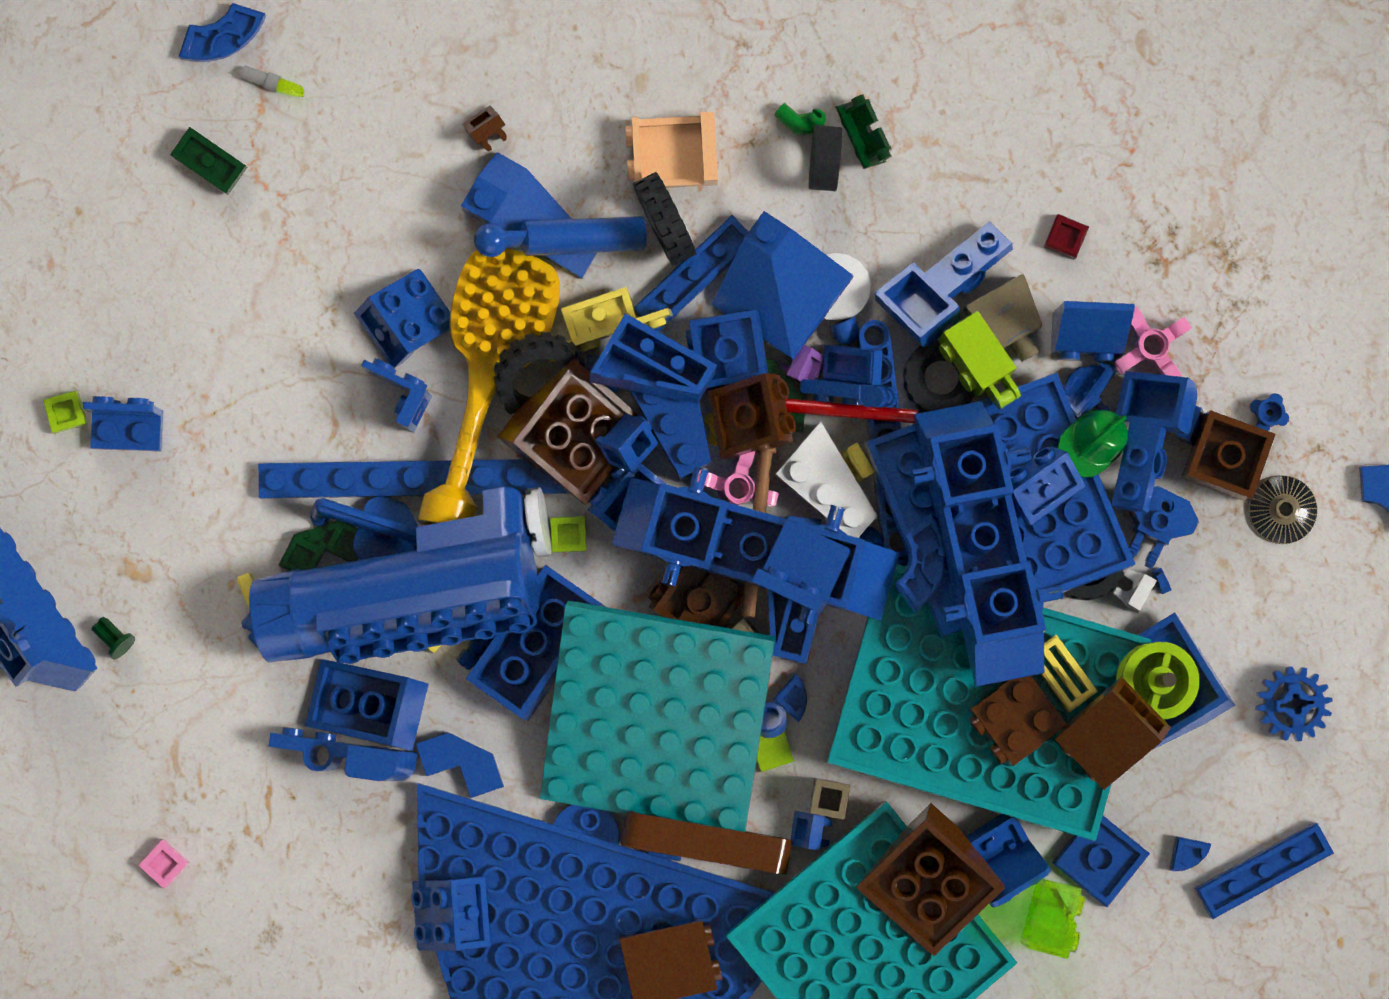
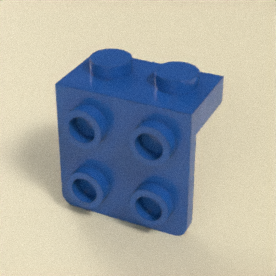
M1000 814L966 836L1005 885V889L989 903L991 907H998L1010 901L1025 889L1039 883L1051 872L1046 861L1028 839L1017 818Z

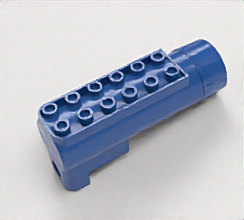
M509 487L482 491L484 515L416 527L417 550L319 568L296 569L254 579L250 586L249 608L253 633L261 655L268 663L312 658L316 655L331 652L338 664H353L361 659L372 657L386 658L400 652H420L428 647L439 645L453 646L467 640L478 638L485 640L500 634L512 632L525 633L537 623L536 612L540 604V591L531 547L532 535L527 529L525 505L521 493Z

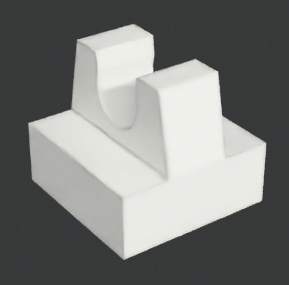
M1127 569L1123 576L1132 582V589L1124 591L1117 587L1113 594L1126 607L1138 613L1157 580L1146 574Z

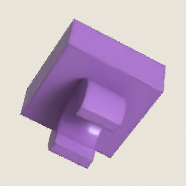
M804 345L790 366L783 363L780 366L787 373V376L801 384L802 379L818 378L823 368L824 356L813 348Z

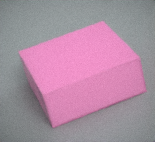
M163 839L140 863L139 867L162 888L166 889L189 864V861Z

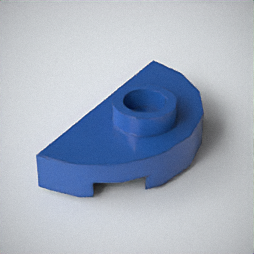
M1099 362V365H1090L1085 368L1082 366L1078 367L1068 376L1063 388L1076 420L1090 410L1116 374V366Z
M570 805L558 814L553 825L619 844V829L616 820L609 811Z

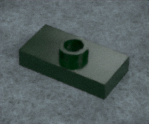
M191 127L187 129L170 154L174 159L226 195H229L248 168Z

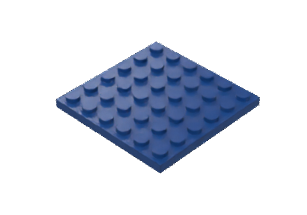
M1057 373L1019 386L1018 389L1021 397L1000 410L989 397L977 401L983 403L994 425H999L1002 441L1008 451L1028 447L1032 461L1034 459L1033 456L1039 450L1046 447L1058 448L1060 436L1076 421ZM915 424L866 441L864 446L901 538L905 533L931 515L937 523L928 481L916 484L912 482L911 469L925 468ZM1029 462L1011 465V470L1023 467ZM1099 474L1094 477H1081L1086 485L1083 489L1032 525L1024 522L1014 504L1026 560L1031 562L1034 579L1040 586V589L1060 584L1062 587L1060 592H1066L1135 565ZM945 557L940 584L927 602L941 638L962 630L960 619L945 622L943 617L947 614H942V607L956 605Z

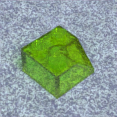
M1043 878L1039 883L1035 884L1020 943L1026 948L1065 959L1069 958L1070 952L1075 953L1080 940V932H1076L1077 924L1074 917L1075 915L1080 916L1083 910L1085 896L1080 895L1082 888L1048 878Z

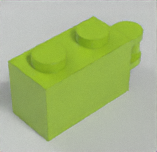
M978 311L943 332L938 340L941 344L939 345V350L948 363H954L960 372L958 375L959 380L968 392L973 391L976 397L986 392L999 410L1021 397L1018 387L1010 377L1017 367ZM999 383H1002L1006 389L1001 393L995 388Z

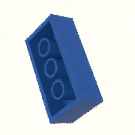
M546 564L538 574L540 604L536 612V625L525 633L512 632L496 635L466 677V680L526 721H529L555 684L567 601L606 607Z

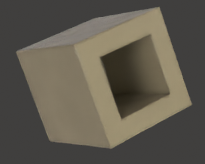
M814 778L808 812L845 820L851 785Z

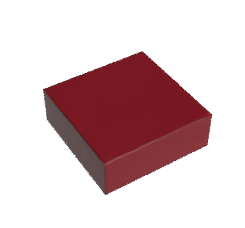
M1057 214L1043 247L1076 259L1089 226Z

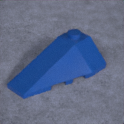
M496 152L478 175L461 204L462 210L466 214L484 224H499L505 231L520 230L524 221L572 219L527 168ZM597 253L541 256L583 279Z

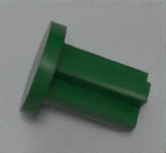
M101 617L98 623L91 628L110 648L108 655L113 660L124 655L135 642V637L131 633L124 635L105 617Z

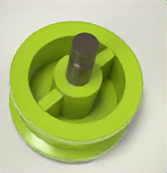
M1153 642L1137 646L1125 655L1117 669L1116 681L1122 677L1163 719L1174 718L1185 712L1192 705L1198 693L1199 673L1194 660L1184 649L1172 643Z

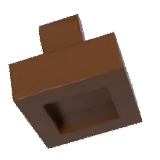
M491 105L462 124L476 144L480 143L487 151L492 150L488 144V137L496 133L503 142L507 139L506 133L502 129L505 123Z

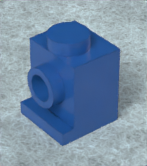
M625 414L605 437L599 436L595 440L609 464L631 473L658 445L651 432V424L642 416L637 415L635 417L629 414Z

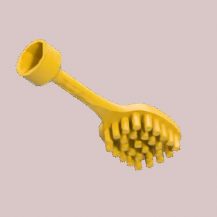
M506 248L498 256L487 257L476 250L469 256L459 275L450 310V336L454 348L465 357L468 363L467 402L446 483L424 494L417 522L422 525H431L477 515L478 507L465 489L482 426L490 403L496 393L494 383L495 363L500 361L499 355L504 349L508 350L510 343L518 339L520 341L525 339V335L534 333V336L541 335V332L550 333L557 312L560 294L558 274L551 265L535 256H525L523 252ZM533 362L527 363V364H526L523 368H521V369H524V368L528 367V366H529L530 364H532Z

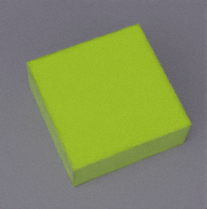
M78 391L43 400L53 434L88 425Z
M585 516L551 518L552 553L587 551Z
M785 732L774 738L760 736L757 762L761 772L794 762Z

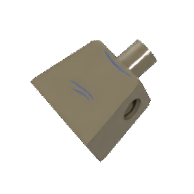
M1024 274L971 302L963 309L968 317L978 311L1002 347L1005 349L1012 345L1021 362L1039 353L1030 334L1039 330L1042 327V322Z

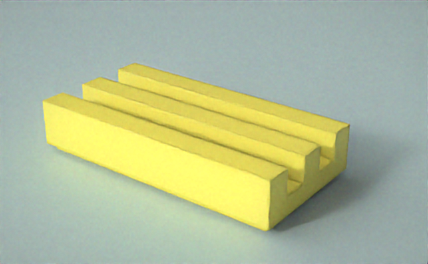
M1054 635L1044 643V657L1075 699L1071 702L1045 665L1044 673L1040 675L1067 712H1071L1098 691L1057 635ZM1052 646L1056 648L1086 691L1083 694L1080 693L1049 650Z

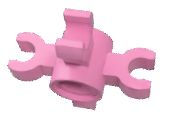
M1136 306L1130 327L1137 337L1134 350L1112 363L1116 366L1117 372L1121 375L1143 361L1154 363L1160 375L1181 377L1180 371L1167 353L1170 348V342L1191 329L1188 321L1183 317L1163 331L1160 329H1150ZM1152 337L1159 342L1160 351L1158 354L1152 355L1146 352L1144 349L1145 338Z
M755 451L735 457L731 474L720 477L708 472L704 488L717 491L721 500L738 506L742 503L753 501L755 485L752 478L748 476ZM733 479L738 480L743 486V493L738 499L734 498L729 492V484ZM768 490L767 506H776L779 496L778 492Z

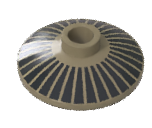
M1275 476L1257 486L1253 499L1249 501L1248 514L1253 528L1262 538L1275 544H1290L1301 540L1312 530L1316 522L1318 508L1313 492L1304 482L1291 476ZM1282 503H1287L1291 507V512L1288 516L1280 513L1279 508Z

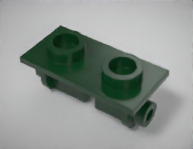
M864 94L851 99L852 102L836 106L841 124L848 134L856 157L859 159L863 169L883 164L892 157L890 154L892 147L889 145L882 127L873 131L870 127L878 121L870 99H865Z

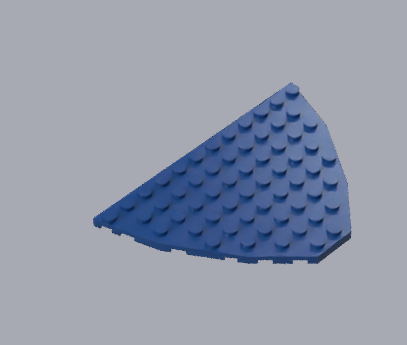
M418 783L419 888L424 889L425 880H451L485 876L491 946L460 951H436L450 999H633L620 936L633 933L636 935L693 922L701 918L703 926L711 925L715 945L708 947L711 960L718 959L723 980L716 981L717 990L678 999H749L762 982L726 938L725 934L775 892Z

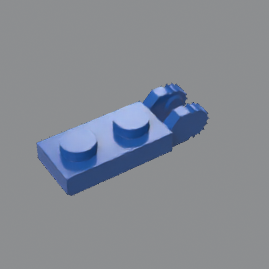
M802 379L800 393L813 394L814 401L834 402V396L843 397L842 404H864L865 407L878 408L893 407L899 399L898 390L881 385H865L826 379Z

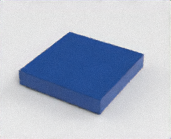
M1103 816L1096 841L1074 835L1052 864L1102 905L1108 907L1150 853Z

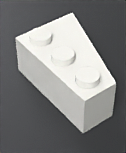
M820 422L775 474V478L825 521H827L830 505L837 506L833 520L836 518L838 507L844 508L845 511L839 529L849 536L859 538L877 517V514L822 422Z

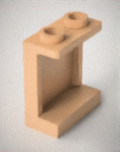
M700 112V116L654 119H639L638 116L632 117V126H625L626 147L633 146L634 160H627L628 181L635 180L636 182L657 172L666 188L715 186L718 184L714 112Z

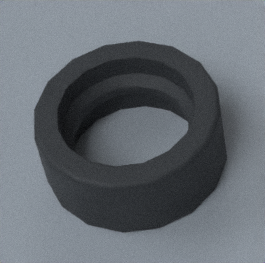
M814 126L809 167V189L834 192L837 190L842 150V127Z

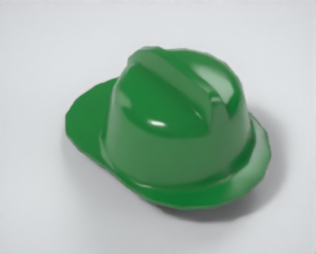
M1091 410L1083 414L1060 436L1058 449L1068 452L1081 477H1094L1104 471L1122 454L1128 440V430L1125 424L1127 417L1126 415L1118 416L1116 413L1107 410Z

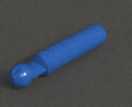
M642 216L524 221L520 230L505 231L499 224L487 223L482 225L474 235V245L477 251L487 257L498 256L506 248H521L525 256L643 251L647 242L646 223Z

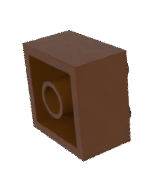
M1209 410L1203 414L1181 478L1243 501L1251 500L1254 497L1276 434Z

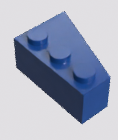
M625 313L592 368L590 382L698 404L715 375L717 364Z
M629 390L644 418L651 424L652 432L681 481L693 474L694 467L703 469L711 464L699 403L695 404Z
M767 589L770 636L776 637L773 656L807 665L820 614L815 612L813 625L806 624L809 614L808 610L804 623L799 622L798 619L802 605Z

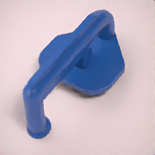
M377 496L366 503L363 511L325 498L317 499L313 505L310 519L317 526L327 524L331 518L358 527L353 541V550L360 560L417 550L416 527L419 526L410 509L403 502L384 496Z

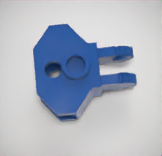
M1155 486L1148 513L1129 511L1135 523L1133 528L1135 534L1129 545L1132 557L1137 555L1144 537L1153 541L1154 544L1151 551L1148 552L1144 566L1152 569L1163 547L1169 545L1171 539L1193 534L1199 520L1190 501L1160 486ZM1162 502H1166L1169 505L1168 512L1163 511L1161 507Z

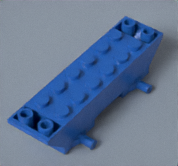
M982 402L914 414L913 418L925 468L911 469L913 484L926 481L929 483L956 601L955 606L942 607V614H947L943 617L945 622L960 619L974 685L978 687L1043 674L1044 632L1046 631L1042 614L1043 602L1063 599L1064 596L1063 592H1060L1062 590L1060 584L1040 589V586L1034 579L1031 562L1026 560L1012 500L1014 489L1010 477L1011 465L1031 462L1030 450L1026 447L1024 449L1008 451L1002 441L999 425H994Z
M694 467L689 487L677 488L663 483L630 479L613 538V546L666 561L667 566L661 583L667 585L669 583V585L676 587L682 566L762 587L752 582L758 568L763 570L783 525L788 519L731 504L709 496L703 491L709 471L705 469L701 471L698 467ZM830 505L825 525L813 526L799 521H792L850 549V554L828 598L826 606L881 621L900 553L872 544L864 539L849 536L839 529L845 511L842 507H838L836 518L833 520L837 506ZM802 606L798 621L804 623L807 611L809 610L806 624L813 625L815 611Z
M0 528V668L7 674L15 687L26 681H31L75 692L98 669L95 665L94 655L87 647L81 645L75 636L76 631L72 623L67 618H63L56 609L54 597L48 590H43L38 583L35 570L31 564L23 561L11 535L3 532Z

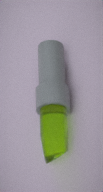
M248 66L243 67L241 78L262 85L265 89L274 92L279 91L292 96L304 97V89L299 84L283 79L281 76L271 72L266 73Z

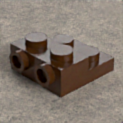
M763 373L708 391L721 459H731L756 450L766 451L793 442L791 433L795 432L796 423L793 416L787 412L785 399L789 397V388L787 383L780 378V375Z
M681 566L676 587L669 585V583L667 585L658 582L648 596V599L652 601L648 608L661 617L724 628L743 601L744 589L726 577Z
M1032 676L1004 682L968 709L972 715L968 719L970 724L980 736L986 734L993 744L989 749L1001 765L1005 762L1008 766L1016 765L1067 725Z

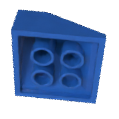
M763 211L744 237L718 289L712 306L725 315L755 309L759 310L763 340L794 360L854 276L793 229Z
M1175 612L1139 634V636L1151 639V643L1168 642L1181 647L1192 657L1199 673V689L1194 702L1182 714L1174 718L1164 719L1171 728L1163 741L1155 748L1208 723L1235 706L1220 679Z

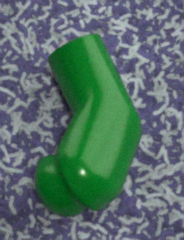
M783 103L774 114L780 122L796 135L813 134L815 125L825 126L826 115L820 109H813L809 113L797 114L786 103Z

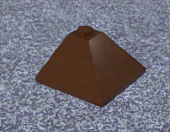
M572 359L515 412L497 437L522 459L586 505L615 467L607 462L595 440L599 436L605 437L625 414L635 417L638 414L605 385L591 383L590 372L577 360Z
M930 803L904 829L857 884L856 888L929 953L935 956L1005 889V885L958 826Z

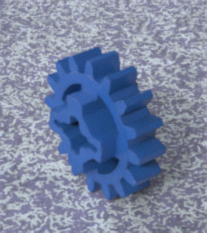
M1286 667L1284 676L1278 670L1273 671V682L1267 679L1262 681L1263 685L1267 688L1266 692L1256 693L1257 697L1263 699V704L1255 706V710L1264 711L1265 716L1259 722L1261 724L1270 722L1271 726L1268 733L1274 735L1280 730L1281 740L1284 741L1289 739L1291 733H1293V738L1297 742L1302 741L1304 732L1309 738L1315 737L1313 728L1316 726L1324 729L1326 725L1321 720L1322 716H1331L1332 712L1325 709V704L1333 702V699L1323 696V692L1329 688L1328 685L1316 684L1319 679L1317 673L1312 674L1309 678L1306 677L1307 668L1304 667L1298 670L1297 675L1293 667ZM1299 682L1307 685L1314 695L1309 696L1302 691ZM1282 685L1283 692L1276 700H1272L1275 691ZM1293 698L1308 702L1296 707L1295 711L1291 708L1280 707L1281 704H1287ZM1312 708H1315L1312 718L1306 723L1305 716ZM1279 712L1286 717L1289 727L1282 724L1275 717L1274 713Z

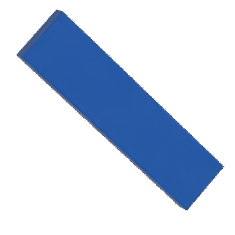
M731 215L695 249L696 255L681 262L634 307L636 314L642 317L669 308L673 316L665 318L668 324L731 265L744 237L749 231ZM666 325L655 328L654 330L660 332Z
M1315 822L1194 889L1210 918L1215 919L1334 854L1320 826Z

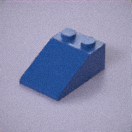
M1064 301L1052 313L1051 354H1059V360L1079 361L1080 355L1094 356L1095 362H1114L1115 357H1120L1124 354L1135 311V304Z
M321 659L305 726L413 751L429 684L409 677Z

